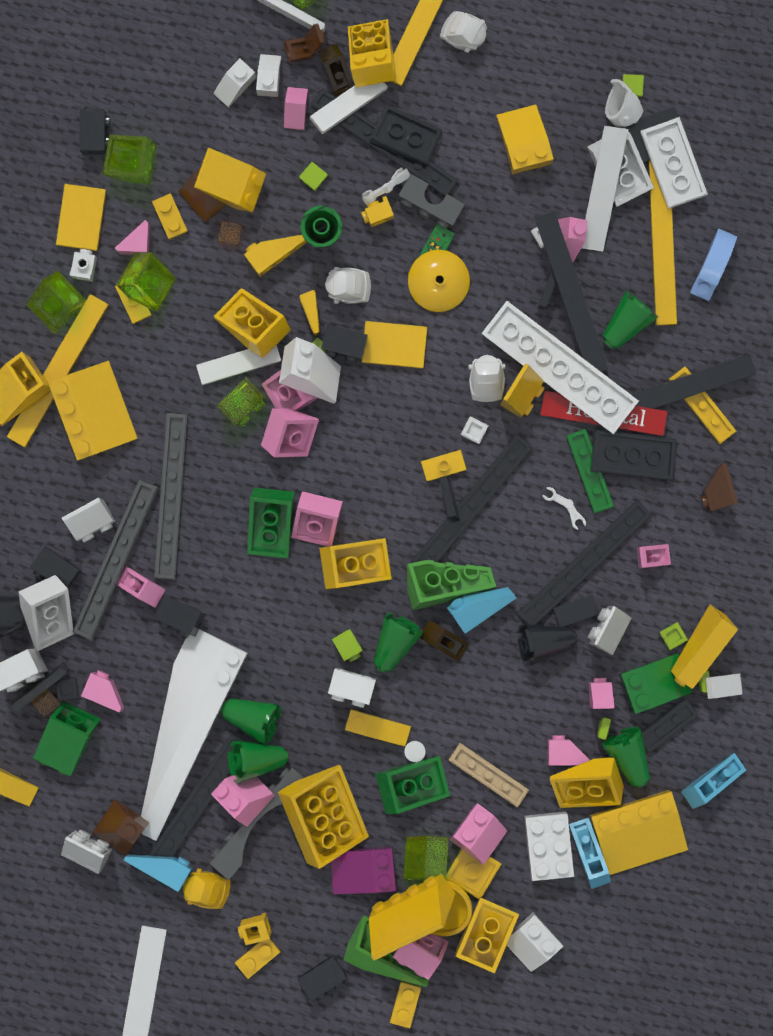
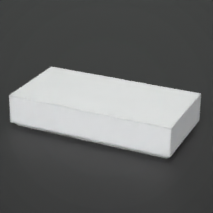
M740 674L706 678L708 699L742 694Z

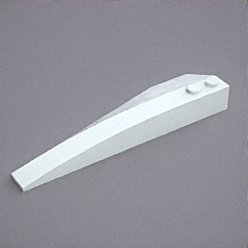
M200 629L196 637L189 635L185 639L173 665L141 817L149 822L142 834L157 841L221 710L222 704L226 700L248 655L247 652Z

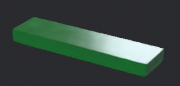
M586 429L567 435L566 438L593 513L595 514L614 507L602 473L590 472L592 444Z

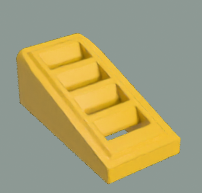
M312 290L300 295L299 299L314 336H318L320 330L316 292Z

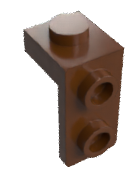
M317 23L313 24L305 37L286 40L283 45L289 63L312 59L324 43V33L320 30Z

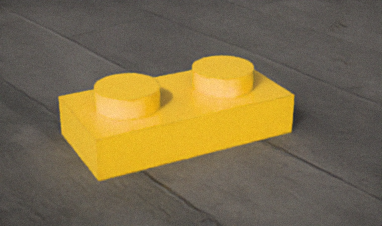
M171 193L152 201L169 240L188 232Z
M271 939L261 941L235 961V964L246 978L249 979L281 951Z
M401 981L390 1023L406 1028L411 1027L421 986Z

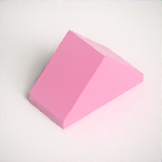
M287 88L284 128L304 130L308 89Z
M145 220L115 247L119 254L149 255L150 225Z
M668 544L636 548L639 568L671 565Z

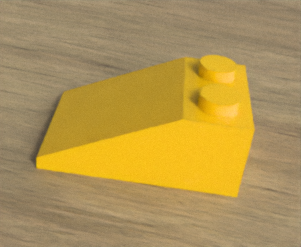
M536 105L496 115L512 175L553 163L554 158Z
M208 148L194 187L237 210L253 212L266 173L254 166Z
M242 288L213 316L243 345L261 358H264L291 330L284 315Z
M525 363L502 400L501 406L520 418L524 414L528 416L534 406L531 404L533 398H539L544 390V387L541 386L544 380Z
M386 538L319 548L325 589L392 579Z
M615 758L592 759L550 776V782L560 808L621 805L624 785Z
M480 897L455 951V956L495 973L519 914Z

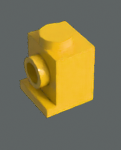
M386 196L382 197L381 203L374 201L367 205L368 208L365 211L361 212L365 224L369 223L370 227L394 219V214Z
M266 913L241 920L238 933L241 939L244 938L245 945L270 939L272 931ZM257 926L258 929L253 930L251 927Z

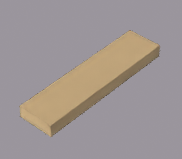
M459 743L448 759L516 807L520 805L529 789L461 743Z

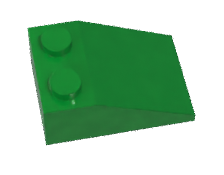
M263 488L253 489L250 496L247 554L289 558L295 492Z
M678 653L619 673L634 714L692 693L689 686L685 685L683 687L674 680L676 677L671 672L679 658Z
M440 756L375 773L386 814H399L450 796Z

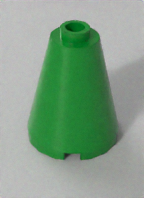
M321 205L312 207L305 212L301 220V234L305 241L314 247H329L341 236V218L332 208Z
M628 290L624 293L603 333L605 337L603 342L612 349L614 346L620 348L658 318V315L655 313L652 316L651 309L636 296L632 295L630 298Z
M387 612L384 617L373 663L376 665L375 668L383 673L392 671L424 632L423 630L418 631L420 627L405 617L399 616L398 619L394 618V613Z
M230 698L222 704L221 713H223L224 719L260 743L266 744L271 741L278 727L275 723L276 718L280 719L281 706L275 703Z
M630 727L620 730L622 734L616 737L614 734L607 737L602 742L603 749L610 758H615L618 769L630 785L637 788L645 786L650 779L641 729L639 727Z
M232 741L229 747H233L232 752H228V766L231 776L235 775L237 778L234 780L236 783H242L280 769L288 762V753L282 746L245 741Z

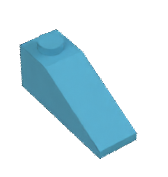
M506 587L464 595L461 598L455 599L447 609L463 632L467 633L515 600L516 597Z
M733 753L694 780L681 793L692 809L709 802L743 774L746 769L736 754Z
M589 818L569 824L591 889L610 883V874Z
M128 854L124 858V861L177 892H179L193 868L189 866L190 862L182 857L177 859L175 857Z

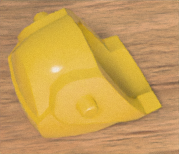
M197 868V871L190 873V876L183 883V897L188 901L187 904L189 905L194 904L208 909H222L229 896L230 879L228 880L217 873L202 871V869Z

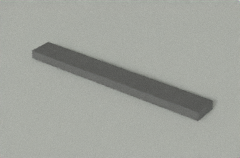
M167 413L154 573V578L176 579L187 414Z
M142 480L138 481L73 633L93 641L158 493V487Z

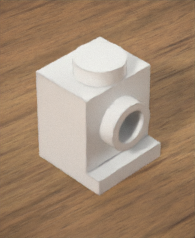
M80 249V252H74L70 276L73 279L93 282L97 257L92 255L93 251ZM85 260L87 262L86 266L80 267L79 265L80 261Z

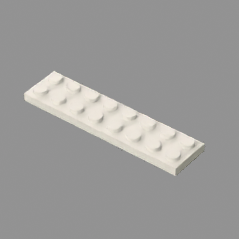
M508 301L505 302L482 332V335L523 366L525 363L528 364L545 383L613 435L639 402Z

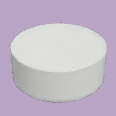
M419 741L409 742L404 751L406 758L411 762L421 761L425 756L424 745Z

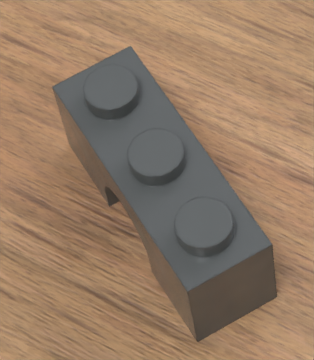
M410 174L398 195V199L401 200L400 204L409 209L414 207L419 210L418 214L426 219L432 217L437 220L436 224L445 229L448 227L452 229L465 204L446 194L441 203L430 204L424 196L429 184Z

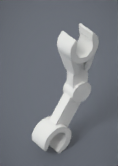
M403 168L398 169L391 180L375 191L368 190L362 194L364 203L368 205L374 202L376 197L389 193L396 184L398 185L407 180L410 176L407 168L405 170Z
M551 487L546 488L552 491L553 496L547 498L542 495L543 499L546 501L553 500L567 508L574 529L578 530L575 525L577 519H580L584 526L586 525L585 519L576 511L572 500L556 494L555 489Z

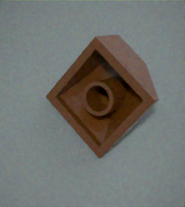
M200 167L189 177L178 192L206 223L227 204L194 187L201 169Z
M726 463L715 468L702 492L703 496L700 497L703 508H707L708 512L738 503Z
M114 799L92 834L107 842L124 856H127L149 822Z

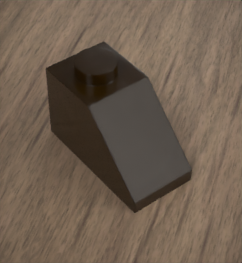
M337 43L319 50L320 60L335 96L343 94L354 85Z
M430 620L420 637L421 640L457 661H460L469 645L466 641Z

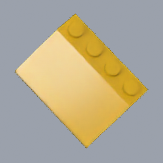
M109 361L48 382L77 461L138 439Z
M341 765L297 780L278 792L306 863L320 869L369 837Z
M670 790L589 815L610 875L688 850L679 813Z
M442 874L436 877L430 876L419 885L414 884L401 894L396 893L385 902L380 901L372 907L369 916L371 957L374 961L444 927L455 892Z

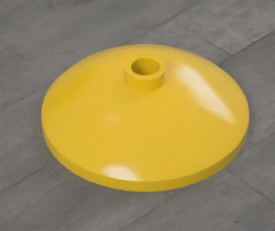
M433 250L426 252L416 259L409 271L408 287L410 294L418 305L429 311L445 312L455 308L464 300L469 290L470 277L466 265L457 255L449 251ZM436 277H443V283H437Z
M450 881L447 882L455 892V896L444 927L431 933L433 935H455L467 927L472 916V903L469 896L460 886Z

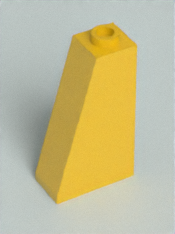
M711 604L705 611L671 670L676 677L674 680L683 687L685 685L692 689L695 687L738 630L727 615Z

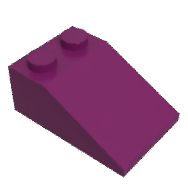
M392 846L348 850L331 861L333 894L396 891Z

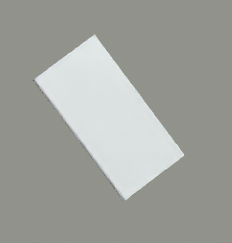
M680 117L640 131L668 209L708 195Z

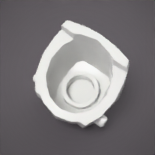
M454 11L445 21L441 29L440 38L453 47L469 53V51L476 50L477 47L483 44L486 38L487 26L482 19L480 20L468 13Z
M612 79L613 87L608 96L605 114L616 127L630 126L636 123L643 113L640 100L623 81Z
M334 267V270L329 272L325 286L326 291L329 293L328 297L334 299L335 304L339 302L346 304L368 302L371 291V281L368 272L355 268L339 269V267Z
M490 355L474 359L473 363L469 365L471 370L469 385L472 400L480 402L501 400L505 386L503 371L505 364H502L499 358L496 359Z

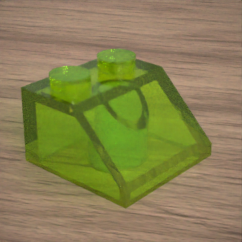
M109 134L103 175L129 183L150 184L157 144L148 137Z
M152 252L134 253L116 286L129 299L154 311H158L176 278Z
M56 271L41 281L26 305L55 334L79 312L86 299L59 271Z
M245 377L217 405V408L236 427L239 425L243 427L251 419L249 415L254 410L258 412L264 407L266 397Z
M406 837L403 879L425 881L430 876L436 877L440 874L446 879L449 837Z

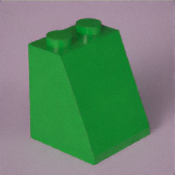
M63 701L50 717L33 759L58 770L61 774L71 776L78 767L100 718Z

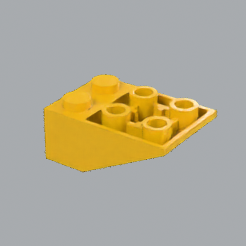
M388 19L349 26L350 68L355 87L396 80Z
M23 352L16 355L0 369L1 426L51 391L48 382L31 357Z

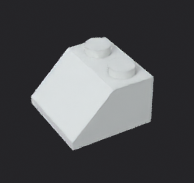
M97 498L62 517V520L76 541L82 540L83 543L93 539V534L99 530L103 533L113 527L111 524L115 522L105 501L101 498Z
M534 912L512 931L507 943L509 949L530 972L547 962L563 947L562 943Z

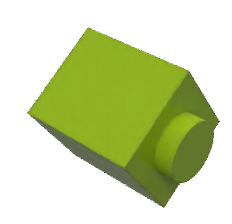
M351 629L332 639L344 661L349 659L352 662L361 657L359 652L363 650Z

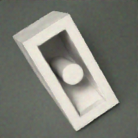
M260 55L256 86L258 96L278 97L281 56Z
M239 58L226 72L213 94L229 108L256 79V74Z

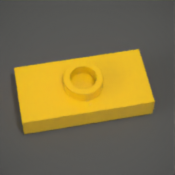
M134 278L115 286L133 324L152 316Z
M461 450L421 461L427 482L467 470Z

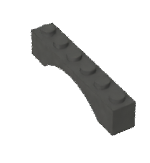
M294 767L290 770L286 768L279 776L281 781L277 786L272 784L269 787V790L275 796L249 826L246 827L239 822L237 824L240 827L236 833L231 831L224 840L227 844L222 849L218 847L210 856L213 859L210 865L228 880L244 862L246 841L255 823L266 812L282 804L278 792L291 783L305 778Z

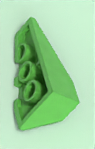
M433 560L407 564V592L413 610L439 605L461 598L464 595L496 588L491 567L454 565L450 562L438 563Z
M362 916L347 944L344 961L362 970L423 987L428 986V979L417 975L414 970L401 965L393 958L395 951L375 961L372 959L369 918Z

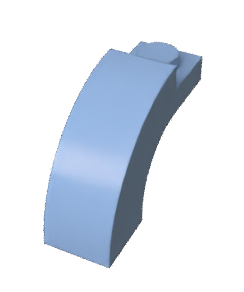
M718 228L690 293L705 300H710L729 261L737 236Z

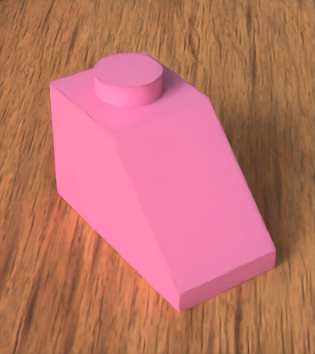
M567 217L558 219L573 263L586 241L588 220Z
M127 566L117 584L136 598L153 607L157 606L166 590Z
M100 670L97 673H90L81 696L117 712H122L124 705L114 681L108 678L109 674Z
M594 678V682H589L590 708H614L612 682H606V678Z
M552 735V739H548V765H580L589 761L569 739H565V735Z

